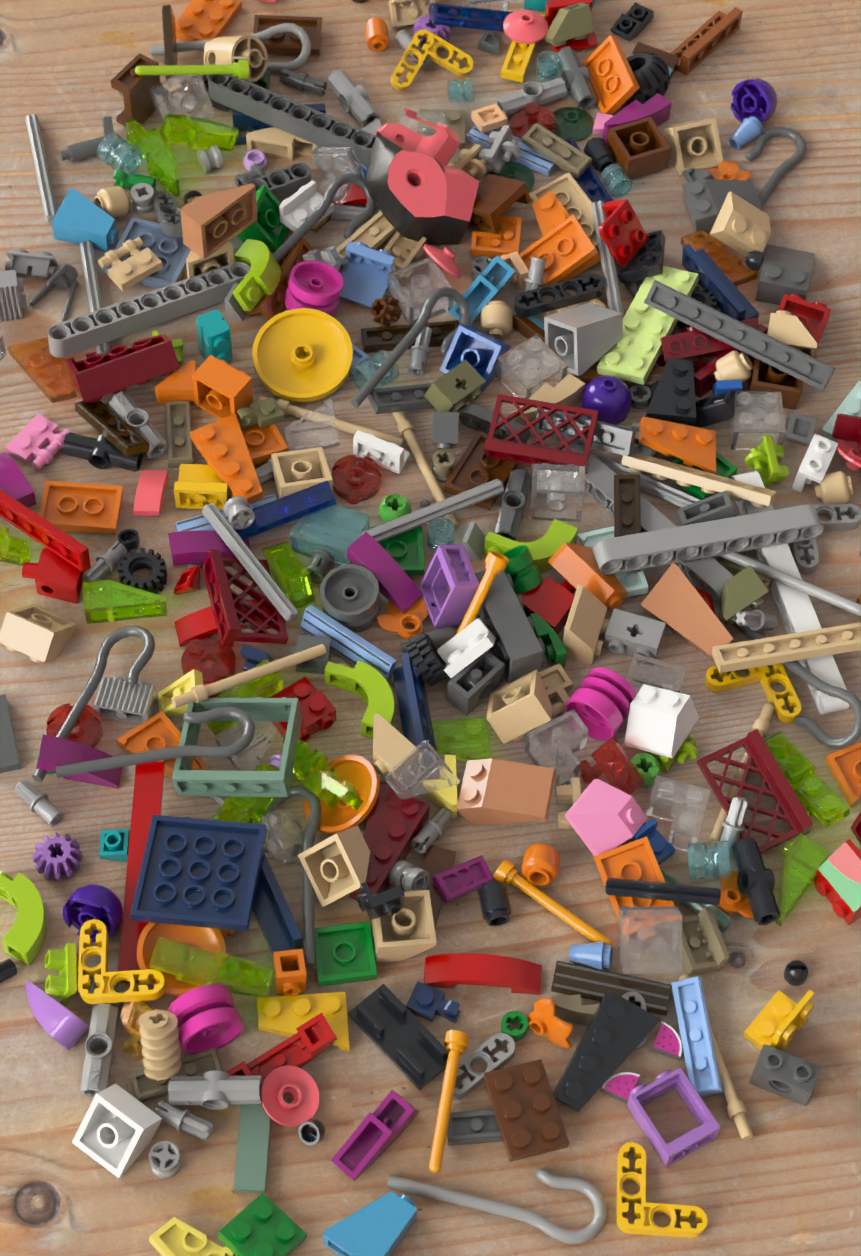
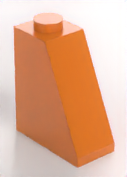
M565 542L548 560L576 589L578 585H581L591 592L607 607V611H613L614 608L620 607L623 599L629 594L614 574L605 575L600 572L592 547Z

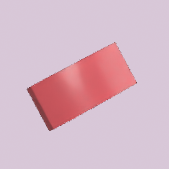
M142 470L135 496L134 515H143L145 517L160 516L165 502L164 491L169 480L168 470Z

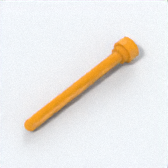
M489 551L485 559V568L487 570L456 634L476 619L496 574H500L501 570H505L509 559L501 553Z
M505 859L497 868L493 877L501 884H513L592 942L605 941L607 945L613 946L612 941L518 875L519 871L516 870V865Z
M458 1030L447 1031L444 1040L448 1058L429 1163V1170L432 1173H438L441 1170L460 1055L464 1054L469 1043V1035Z

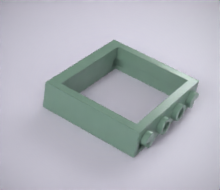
M208 697V700L200 703H195L194 701L188 704L186 712H203L221 706H234L245 710L252 717L253 722H288L279 771L192 770L194 756L176 758L172 775V782L178 796H289L303 717L298 698ZM223 717V718H219V719L212 720V721H239V720H238V719H235V718H232V717ZM184 720L179 746L197 745L201 723H188Z

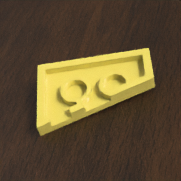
M175 1217L154 1232L149 1239V1242L162 1256H236L228 1247L224 1246L223 1248L207 1239V1235Z

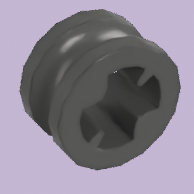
M641 384L631 387V407L638 410L647 408L651 402V390ZM637 395H642L643 399H637Z

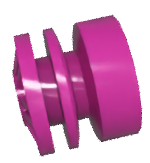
M603 667L593 668L586 676V679L581 682L580 688L565 703L564 710L571 723L582 733L599 741H609L620 729L623 720L629 716L630 704L637 694L631 684L621 675Z

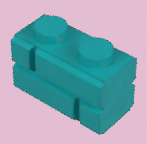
M215 309L197 316L198 348L202 357L206 360L212 355L219 360L222 359L230 363L233 360L231 330L220 311Z

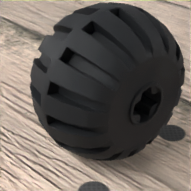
M651 52L636 53L633 56L627 57V61L640 88L625 103L630 104L637 100L644 104L657 93L663 96L669 87L670 81L669 69L663 59Z

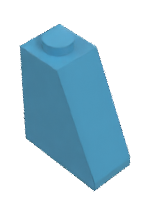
M72 188L69 189L52 220L54 239L80 245L82 241H90L93 244V249L108 252L112 244H116L119 231L116 230L115 219Z
M391 1191L327 1228L323 1233V1245L339 1256H391L417 1219L415 1203L406 1195L400 1194L398 1196Z

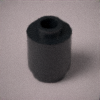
M592 138L587 141L584 153L592 158L594 169L600 173L611 170L615 165V156L603 138Z
M498 881L484 883L482 888L478 890L483 919L487 921L489 926L506 924L509 922V915L511 914L506 886Z

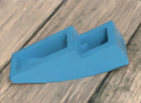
M496 255L463 294L469 305L471 314L470 325L481 314L482 308L497 296L517 272L499 255ZM455 303L449 313L460 322V309Z

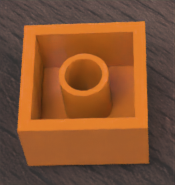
M210 355L192 374L195 406L217 419H222L233 413H236L237 419H240L241 417L237 411L244 407L250 408V404L253 403L252 378L246 372L233 368L222 359L219 360Z

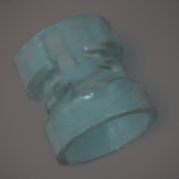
M552 51L539 53L536 62V79L541 83L557 79L559 56Z
M464 78L462 81H457L456 79L448 80L447 90L450 103H455L462 99L473 101L474 89L472 78Z
M611 164L601 173L602 181L605 185L609 186L608 189L614 197L625 195L632 187V181L627 175H624L625 172L620 164Z
M445 517L434 518L428 525V547L433 552H436L439 545H453V523Z

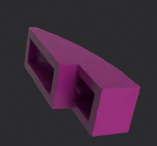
M659 93L644 104L634 100L604 123L603 139L607 142L608 129L650 116L656 126H660L669 120L672 102Z
M7 452L0 454V490L27 508L36 505L35 493L18 465Z
M198 530L168 533L173 567L199 563L200 568H202L210 549L220 550L222 557L236 558L216 531ZM238 534L250 549L248 536Z
M367 532L362 534L347 548V558L355 565L364 566L370 570L378 581L379 592L403 614L422 597L420 590L400 565Z
M43 734L36 769L56 772V766L114 756L74 741ZM122 767L64 776L63 779L118 789Z
M391 1090L377 1109L366 1116L331 1161L355 1181L389 1148L417 1116L419 1111L401 1095Z

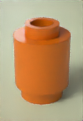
M378 17L370 19L365 27L367 46L372 51H383L390 44L387 24Z

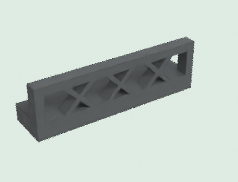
M537 409L536 418L543 415L539 409ZM557 411L549 416L555 427L567 420L563 412ZM579 417L574 422L582 431L590 425L591 419ZM544 419L535 425L534 429L538 434L543 435L550 431L552 427ZM597 421L592 448L631 456L639 452L640 445L634 443L636 430ZM571 423L559 430L565 441L577 434ZM556 433L550 436L552 438L559 439ZM581 437L576 441L572 442L584 446L586 445Z

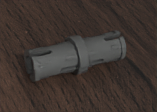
M283 68L281 71L285 75L280 74L281 83L295 86L300 91L307 90L320 96L325 94L323 89H327V82L311 78L307 73L299 74L287 68Z

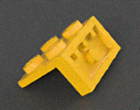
M180 464L178 481H175L174 484L176 508L204 509L206 504L214 503L218 509H223L225 503L229 500L227 483H222L209 465Z
M778 990L744 1031L743 1037L760 1050L766 1044L784 1052L793 1038L791 1036L795 1030L800 1031L810 1017L808 1015L814 1008V1004L811 1001L815 993L809 990L797 1004Z

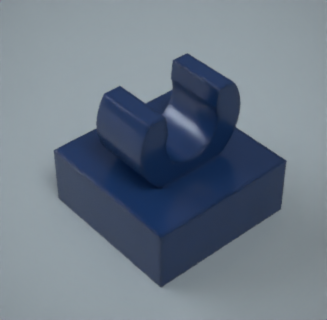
M243 644L239 653L246 660L243 671L273 661L269 653Z

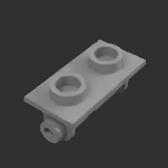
M24 249L6 250V254L10 261H6V271L16 270L18 275H28V269L32 267L31 275L35 277L50 278V276L55 274V267L52 266H58V262L48 252L40 251L38 254H32Z

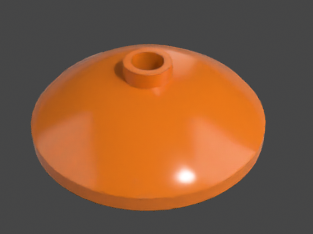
M357 755L341 756L324 765L313 777L308 788L313 790L320 799L322 812L318 827L319 831L327 834L339 833L357 826L371 812L379 794L380 782L375 767L368 760ZM305 799L304 809L306 817L309 821L311 808L310 804Z
M149 922L143 929L137 944L139 969H154L161 972L167 986L165 994L181 996L190 990L214 983L225 963V941L220 929ZM182 954L186 957V960L178 962L175 957ZM150 980V985L154 987L157 984L156 980Z

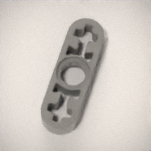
M505 1033L495 1034L459 1062L456 1082L464 1077V1071L462 1070H465L468 1077L462 1081L460 1090L455 1087L453 1100H460L466 1097L484 1082V1073L501 1069L513 1058L515 1042L511 1036ZM496 1044H499L500 1046H504L506 1044V1053H504L503 1051H499L497 1054H495L493 1059L495 1063H493L490 1056L495 1053ZM475 1060H482L487 1064V1070L483 1073H475L472 1071L470 1064Z

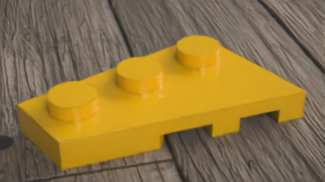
M346 992L257 998L258 1029L260 1031L291 1037L298 1032L297 1027L322 1013L337 1037V1040L331 1045L338 1046L341 1050L350 1051Z

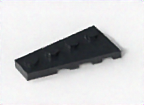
M607 990L553 1091L554 1098L573 1110L580 1111L661 1019L613 991Z

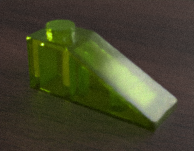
M285 541L262 548L263 555L268 562L275 582L296 608H303L307 604L315 602L310 573L288 542Z
M93 580L82 583L87 624L167 616L166 599L164 596L111 580Z
M801 833L795 841L789 840L781 853L785 857L781 866L777 904L781 915L776 921V924L779 926L782 925L811 885L817 869L827 860L830 852Z

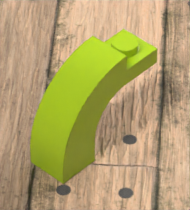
M247 239L235 253L234 258L237 262L248 264L250 270L232 294L244 311H252L264 294L272 295L280 281L281 269L263 242Z
M554 519L547 533L542 538L527 543L517 542L489 531L485 538L484 554L488 555L490 550L503 554L514 547L526 545L533 557L532 565L538 567L540 574L554 569L548 560L565 542L576 544L578 528Z
M359 660L354 669L343 663L336 664L328 661L325 668V684L352 692L362 698L367 705L366 712L361 721V736L373 739L374 715L377 713L392 726L394 725V696L390 685L381 673Z
M0 871V898L12 904L18 911L13 926L2 939L5 953L30 966L39 954L46 938L47 920L42 899L35 885L25 875L19 872L12 879L7 873Z

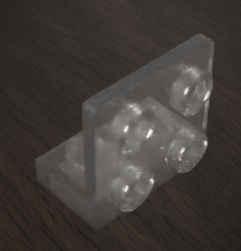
M315 147L311 152L321 171L314 181L317 183V192L323 197L332 181L340 175L354 174L359 176L364 170L352 147ZM353 184L342 185L336 192L333 201L343 199Z

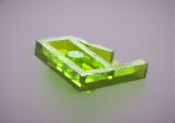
M486 717L431 721L437 752L456 755L457 759L465 762L467 759H491Z

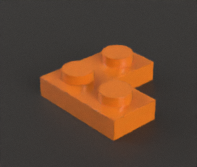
M499 216L502 230L497 234L472 231L470 256L495 258L496 255L502 256L516 251L519 254L522 217Z

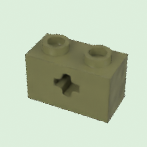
M464 360L433 382L424 397L438 412H460L465 407L467 401L472 403L482 394L480 389L486 381L467 360Z

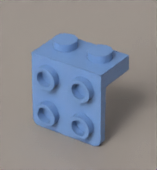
M349 241L345 249L349 263L344 265L341 272L344 284L340 298L371 309L374 301L382 299L383 294L388 289L396 269L395 257L385 250H373L365 243Z

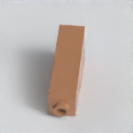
M675 563L671 564L640 604L646 613L658 621L665 622V626L714 662L715 660L712 656L713 646L735 643L733 637Z

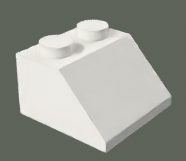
M643 684L630 704L625 745L673 758L699 718L691 696Z
M114 1084L96 1093L72 1143L116 1177L120 1178L150 1144L163 1118L120 1086Z

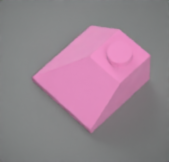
M594 779L564 815L594 856L612 850L633 837L647 819V816L631 795L599 779Z

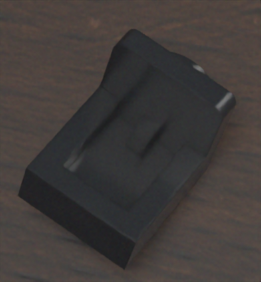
M367 882L360 884L357 902L361 911H367L370 920H373L383 915L388 917L398 913L403 908L405 894L399 885L373 895Z

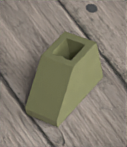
M580 2L561 8L544 37L545 42L554 44V46H561L567 44L569 39H584L588 37V33L595 32L589 4Z
M751 565L733 576L723 585L718 616L722 624L728 621L732 625L737 620V612L743 611L747 607L753 610L765 602L763 596L769 590Z

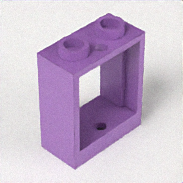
M463 544L439 545L419 586L434 628L459 627L480 585Z
M681 1067L673 1072L671 1070L662 1072L656 1077L655 1082L647 1086L641 1084L635 1087L630 1092L627 1103L628 1110L665 1167L717 1139L721 1129ZM675 1088L699 1126L666 1144L642 1106Z

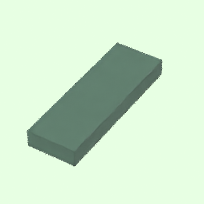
M262 1103L241 1104L234 1193L265 1194L271 1117L264 1110Z

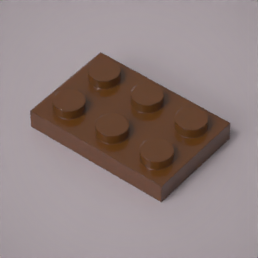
M255 15L253 34L282 23H292L303 28L309 35L311 42L310 56H320L322 17ZM284 32L262 41L267 54L300 55L302 51L301 40L293 33Z
M478 430L444 484V491L455 496L495 479H499L503 483V487H505L509 480L510 472L515 471L519 463L486 457L483 448L485 440L488 439V434ZM499 495L475 505L490 511Z
M542 1059L484 1073L483 1080L510 1162L560 1150L569 1146V1140Z

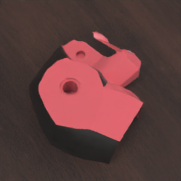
M405 108L404 111L407 117L426 124L437 132L431 137H425L400 123H387L375 132L377 135L364 184L369 195L385 218L403 237L419 242L424 236L426 238L424 243L459 244L470 223L479 180L463 170L446 166L460 146L459 136L450 126L434 124L418 118L416 112Z

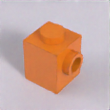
M303 949L273 952L272 971L276 995L294 996L300 992H305L307 974Z

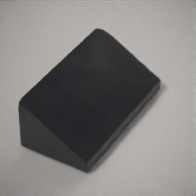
M730 390L695 401V424L687 423V425L703 428L732 419L735 411V391Z

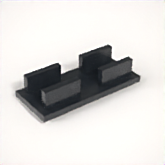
M384 984L348 1012V1016L419 1091L446 1069L448 1058L446 1048Z

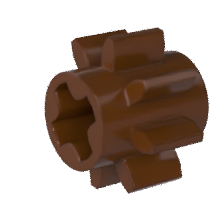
M383 294L382 299H376L371 308V312L375 316L373 321L384 326H390L391 322H398L402 312L401 307L398 305L399 300Z

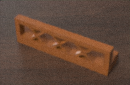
M737 7L727 15L718 11L673 50L671 54L681 57V62L678 61L677 70L685 75L689 74L740 28L743 11Z
M304 237L279 261L281 277L272 295L264 294L252 311L243 310L247 316L262 313L269 320L286 310L284 300L291 270L296 264L304 261V254L314 250Z

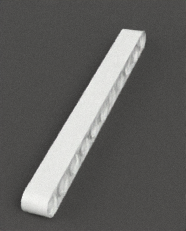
M757 471L730 477L733 480L765 488ZM745 499L735 501L741 516L774 510L772 504L766 506V508H759L751 505V501ZM788 544L754 549L759 562L802 580ZM771 579L769 588L787 634L822 629L807 593ZM833 655L798 660L803 667L822 681L847 690ZM808 684L820 714L849 708V703L824 694Z

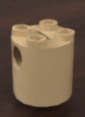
M256 36L217 37L212 41H208L204 46V65H233V62H238V60H248L249 78L244 80L249 82L258 81L267 69V50L263 42Z

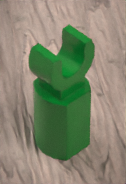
M122 170L115 171L113 179L116 182L114 186H120L123 189L128 188L130 191L138 183H147L153 187L155 192L156 177L135 173L129 175Z

